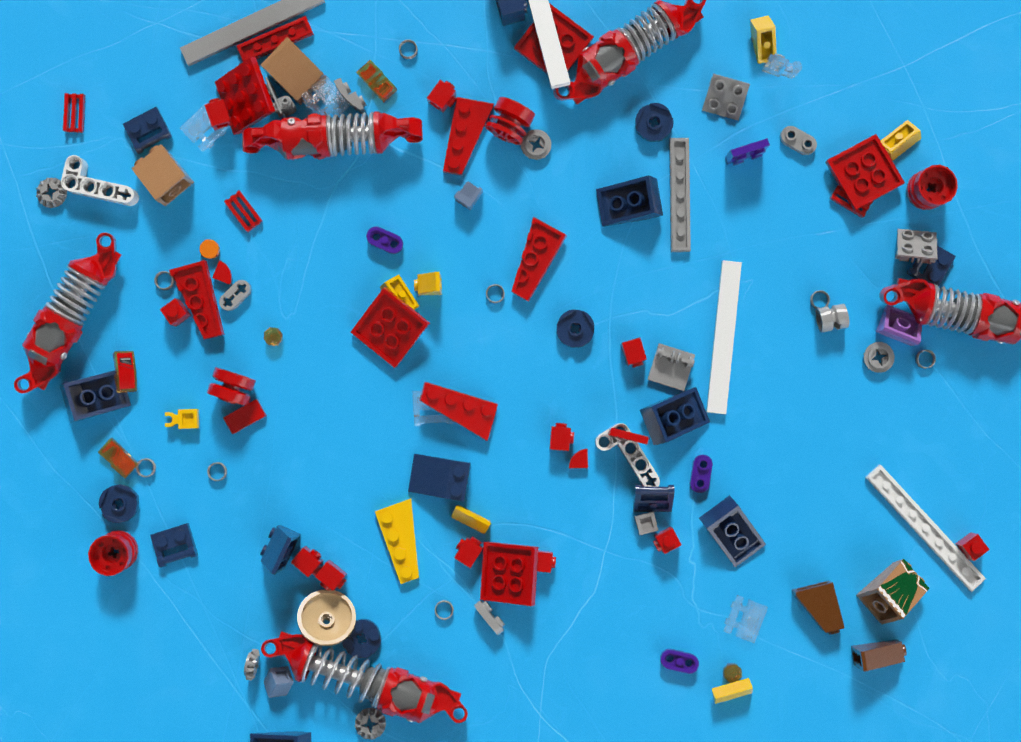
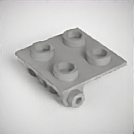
M713 73L702 111L739 120L750 84Z
M266 77V87L272 100H275V102H272L275 112L278 113L280 118L294 114L296 106L289 96L278 98L273 85Z
M897 229L895 259L909 262L911 257L912 263L914 258H917V263H935L937 260V233Z
M659 343L647 380L684 391L691 367L694 365L695 354Z

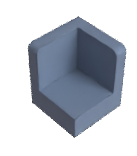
M466 182L461 191L455 194L454 199L471 210L483 193V189L481 187L477 188L470 182Z
M288 666L270 668L264 679V685L269 698L286 696L294 683Z

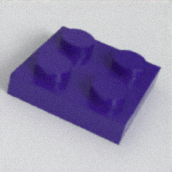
M768 138L730 150L725 157L727 165L733 163V166L743 163L747 158L751 157V160L762 157V154L770 146Z

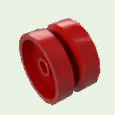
M215 367L212 377L223 382V384L210 383L207 393L229 403L248 406L251 397L249 394L240 391V389L253 390L256 380Z

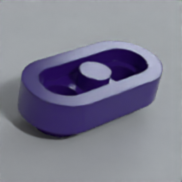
M372 227L368 230L366 237L372 246L391 254H397L403 249L404 244L400 236L380 227ZM379 234L380 239L374 240L373 236ZM394 241L397 242L396 248L391 247V243Z
M707 455L696 456L692 463L690 487L697 493L707 491L710 485L713 463ZM701 461L706 462L705 468L700 467ZM698 480L703 481L702 487L697 486Z
M666 649L660 655L661 664L670 670L692 674L699 667L697 657L691 653ZM668 655L673 656V660L670 662L666 660ZM688 659L692 661L690 666L685 665V661Z

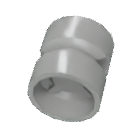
M845 304L833 305L831 309L829 307L816 309L817 326L821 333L832 331L834 327L837 330L849 328V315Z

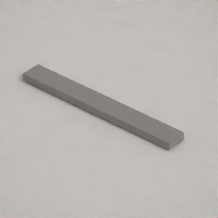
M325 0L278 1L180 47V50L187 65L191 66L325 3Z

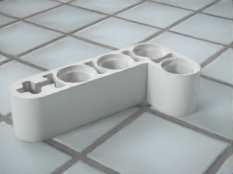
M76 155L69 156L66 159L61 179V185L65 190L73 194L127 206H133L138 203L139 195L131 187L86 177L88 164L84 159ZM80 161L79 168L74 170V164ZM72 180H75V186L73 188H70V182ZM94 184L93 191L88 192V186ZM109 188H112L113 193L110 196H107L106 191ZM121 193L125 195L131 194V197L125 198L121 196Z
M618 423L610 427L617 428L621 426L625 429V431L631 432L627 425L623 423ZM609 429L596 437L595 445L602 451L609 450L618 445L643 487H659L660 479L638 442L608 435ZM603 436L609 440V444L605 448L599 445V439ZM628 443L635 445V451L632 454H628L625 450ZM639 459L645 462L643 470H637L635 466L636 461ZM650 469L651 472L647 474L650 478H655L653 481L654 485H646L647 477L645 475L641 477L640 474L646 473Z

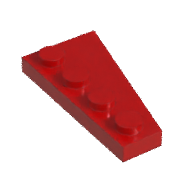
M457 97L443 167L444 173L462 176L473 149L479 140V136L492 112L493 103Z
M533 217L526 246L522 253L521 263L512 287V293L528 302L530 301L566 239V234Z
M203 260L169 270L177 283L178 290L185 299L187 307L190 308L193 319L203 338L210 339L225 335L207 261Z
M424 382L419 398L420 402L488 441L498 404Z

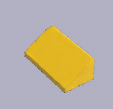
M907 120L881 140L892 161L921 139V130Z
M400 275L387 280L380 286L381 290L384 287L388 288L412 309L415 310L419 307V304Z
M459 504L456 505L451 516L453 519L482 534L486 533L491 524L490 520Z
M749 678L712 688L715 704L752 694L753 692Z

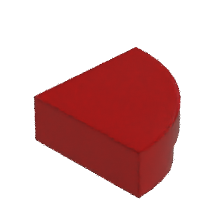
M219 260L212 278L231 285L233 279L231 271L227 264Z
M588 449L576 452L569 462V468H588Z

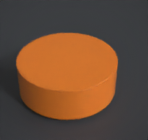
M211 239L203 241L200 245L201 255L207 259L216 258L220 253L219 244Z

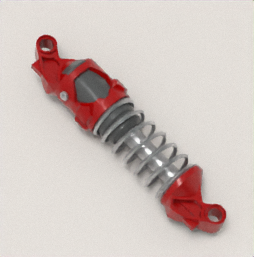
M281 631L279 638L266 640L261 646L262 654L266 657L273 658L285 655L296 681L305 682L309 672L312 671L311 686L314 685L318 674L325 676L322 686L323 690L327 688L331 678L337 680L335 694L340 691L343 682L349 684L347 698L351 697L355 687H359V702L361 703L364 698L369 699L371 706L377 707L383 714L392 717L396 715L405 718L409 722L421 723L442 710L446 711L456 723L464 722L468 716L467 709L459 701L462 693L450 690L441 682H433L424 676L419 677L410 674L408 670L399 667L390 668V666L387 669H383L381 663L375 668L370 667L368 659L364 661L358 671L357 655L353 656L348 665L345 666V651L341 652L335 662H333V647L327 649L321 658V645L310 642L303 635H291ZM269 643H273L276 646V651L273 654H268L266 651ZM461 708L464 710V717L462 719L454 718L453 712L455 709Z

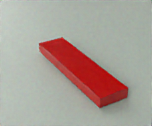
M304 16L237 45V49L243 62L250 57L259 59L271 54L287 37L293 43H296L314 35L307 17Z

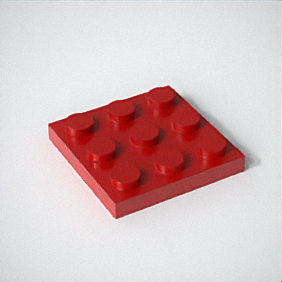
M549 3L568 72L577 61L579 54L590 44L594 36ZM533 22L515 45L514 50L547 74Z
M256 57L248 58L215 81L220 99H223L227 105L233 123L231 125L233 135L242 133L243 130L250 128L275 112Z
M877 134L825 162L853 211L905 183Z
M384 287L352 329L351 333L396 368L430 322L388 288Z
M484 542L480 600L535 606L539 547Z

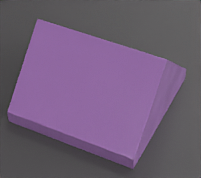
M887 304L876 332L914 346L919 345L921 342L922 325L916 322L913 314Z

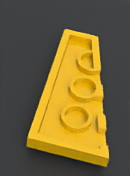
M412 498L375 511L400 584L419 578Z

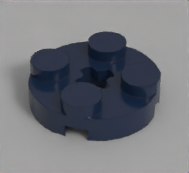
M650 103L642 107L635 118L636 132L644 140L650 142L662 141L670 134L674 124L670 110L660 103ZM657 118L659 126L655 125V127H652L649 120Z
M569 310L559 318L557 336L564 345L571 348L583 347L593 337L594 322L588 313L581 310ZM572 324H575L576 326H577V325H580V327H581V328H579V332H580V333H578V334H576L575 332L572 333V332L570 331V330L572 329V326H571V325H572Z
M113 485L102 492L99 498V509L101 508L103 517L110 522L121 523L129 521L138 511L139 495L127 485ZM122 499L124 505L117 509V505L114 502L115 500Z
M369 619L356 620L353 631L343 640V647L352 656L357 655L358 658L370 657L378 650L382 639L378 626ZM365 634L367 642L359 643L357 635Z

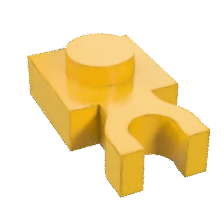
M199 409L178 410V415L172 412H165V416L172 417V422L165 423V427H173L178 424V429L199 428Z

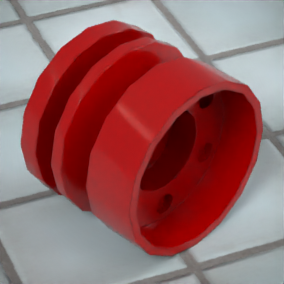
M499 97L494 110L500 116L490 115L489 119L492 122H487L485 128L505 142L521 145L523 142L522 137L526 136V131L520 126L530 127L535 113L519 102L506 97Z
M932 165L910 178L906 187L907 197L916 208L932 210L951 201L956 195L958 188L957 178L948 167Z
M121 530L112 531L96 539L91 544L88 552L89 563L99 574L105 576L116 575L132 566L136 561L139 553L138 544L129 533Z

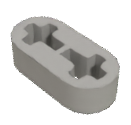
M245 280L235 282L221 296L219 300L221 308L226 311L236 309L250 295L252 291L251 285ZM246 284V292H240L238 295H236V293L240 290L238 286H244ZM233 296H235V298L231 301L233 305H227L225 307V299H231Z

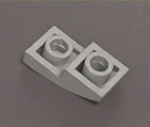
M341 78L335 80L334 83L342 97L351 107L363 114L365 112L363 107L367 105L362 95L358 97L356 91L351 93L347 82L343 83Z

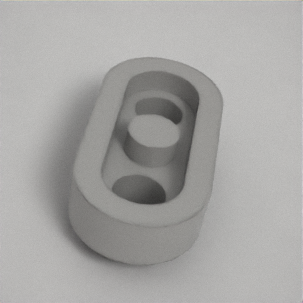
M787 126L780 133L781 142L802 155H810L817 147L816 139L794 126ZM789 132L793 133V138L788 137ZM808 141L810 147H806L804 143Z
M478 601L474 605L476 610L497 635L501 634L504 631V622L499 616L494 617L491 613L493 609L486 601Z

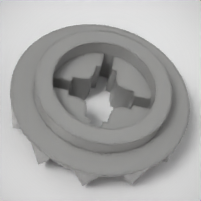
M538 129L527 132L521 144L523 154L529 159L534 160L545 158L551 150V139L548 134ZM540 138L539 145L542 148H536L533 152V145L530 142L535 143Z
M46 178L40 181L39 186L36 188V197L43 206L48 208L60 206L67 197V190L62 187L61 180L57 178ZM50 187L53 190H58L53 193L52 198L50 195H45L46 192H49Z
M875 342L869 345L863 354L864 363L867 368L877 373L889 370L895 359L892 348L883 342ZM876 351L879 355H886L881 359L880 363L878 360H872L876 356Z
M252 649L247 655L244 667L246 680L251 681L257 673L260 661L258 649Z
M375 708L362 710L355 720L357 733L364 739L373 740L380 737L386 727L384 715ZM369 716L372 722L377 723L373 725L372 732L369 726L364 725L368 722Z

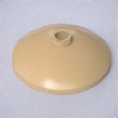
M324 589L311 593L302 601L297 613V623L302 635L310 642L321 646H331L345 640L353 631L356 622V612L352 602L347 596L335 590L328 591ZM328 620L330 623L326 625L323 621Z

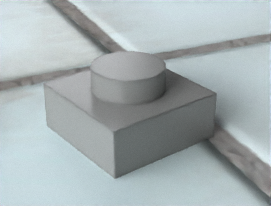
M654 512L634 516L639 535L658 531Z

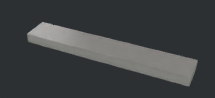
M670 138L671 252H691L689 138Z

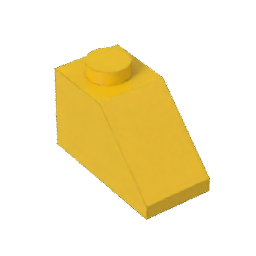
M769 15L751 19V38L758 64L777 60L776 27Z
M440 272L417 275V279L414 280V290L418 291L419 296L442 295V277Z

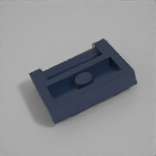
M157 107L123 123L138 154L144 152V149L165 138L168 140L172 137ZM160 128L162 129V132L139 142L138 139Z
M937 246V260L935 263L927 264L924 272L921 274L919 269L923 263L915 261L912 268L909 267L907 274L915 279H923L928 283L936 284L939 287L956 256Z
M635 485L633 512H672L675 492L674 485H668V487H641V485Z
M189 523L150 535L160 568L180 559L198 556ZM186 543L188 545L187 550L168 556L164 555V550Z

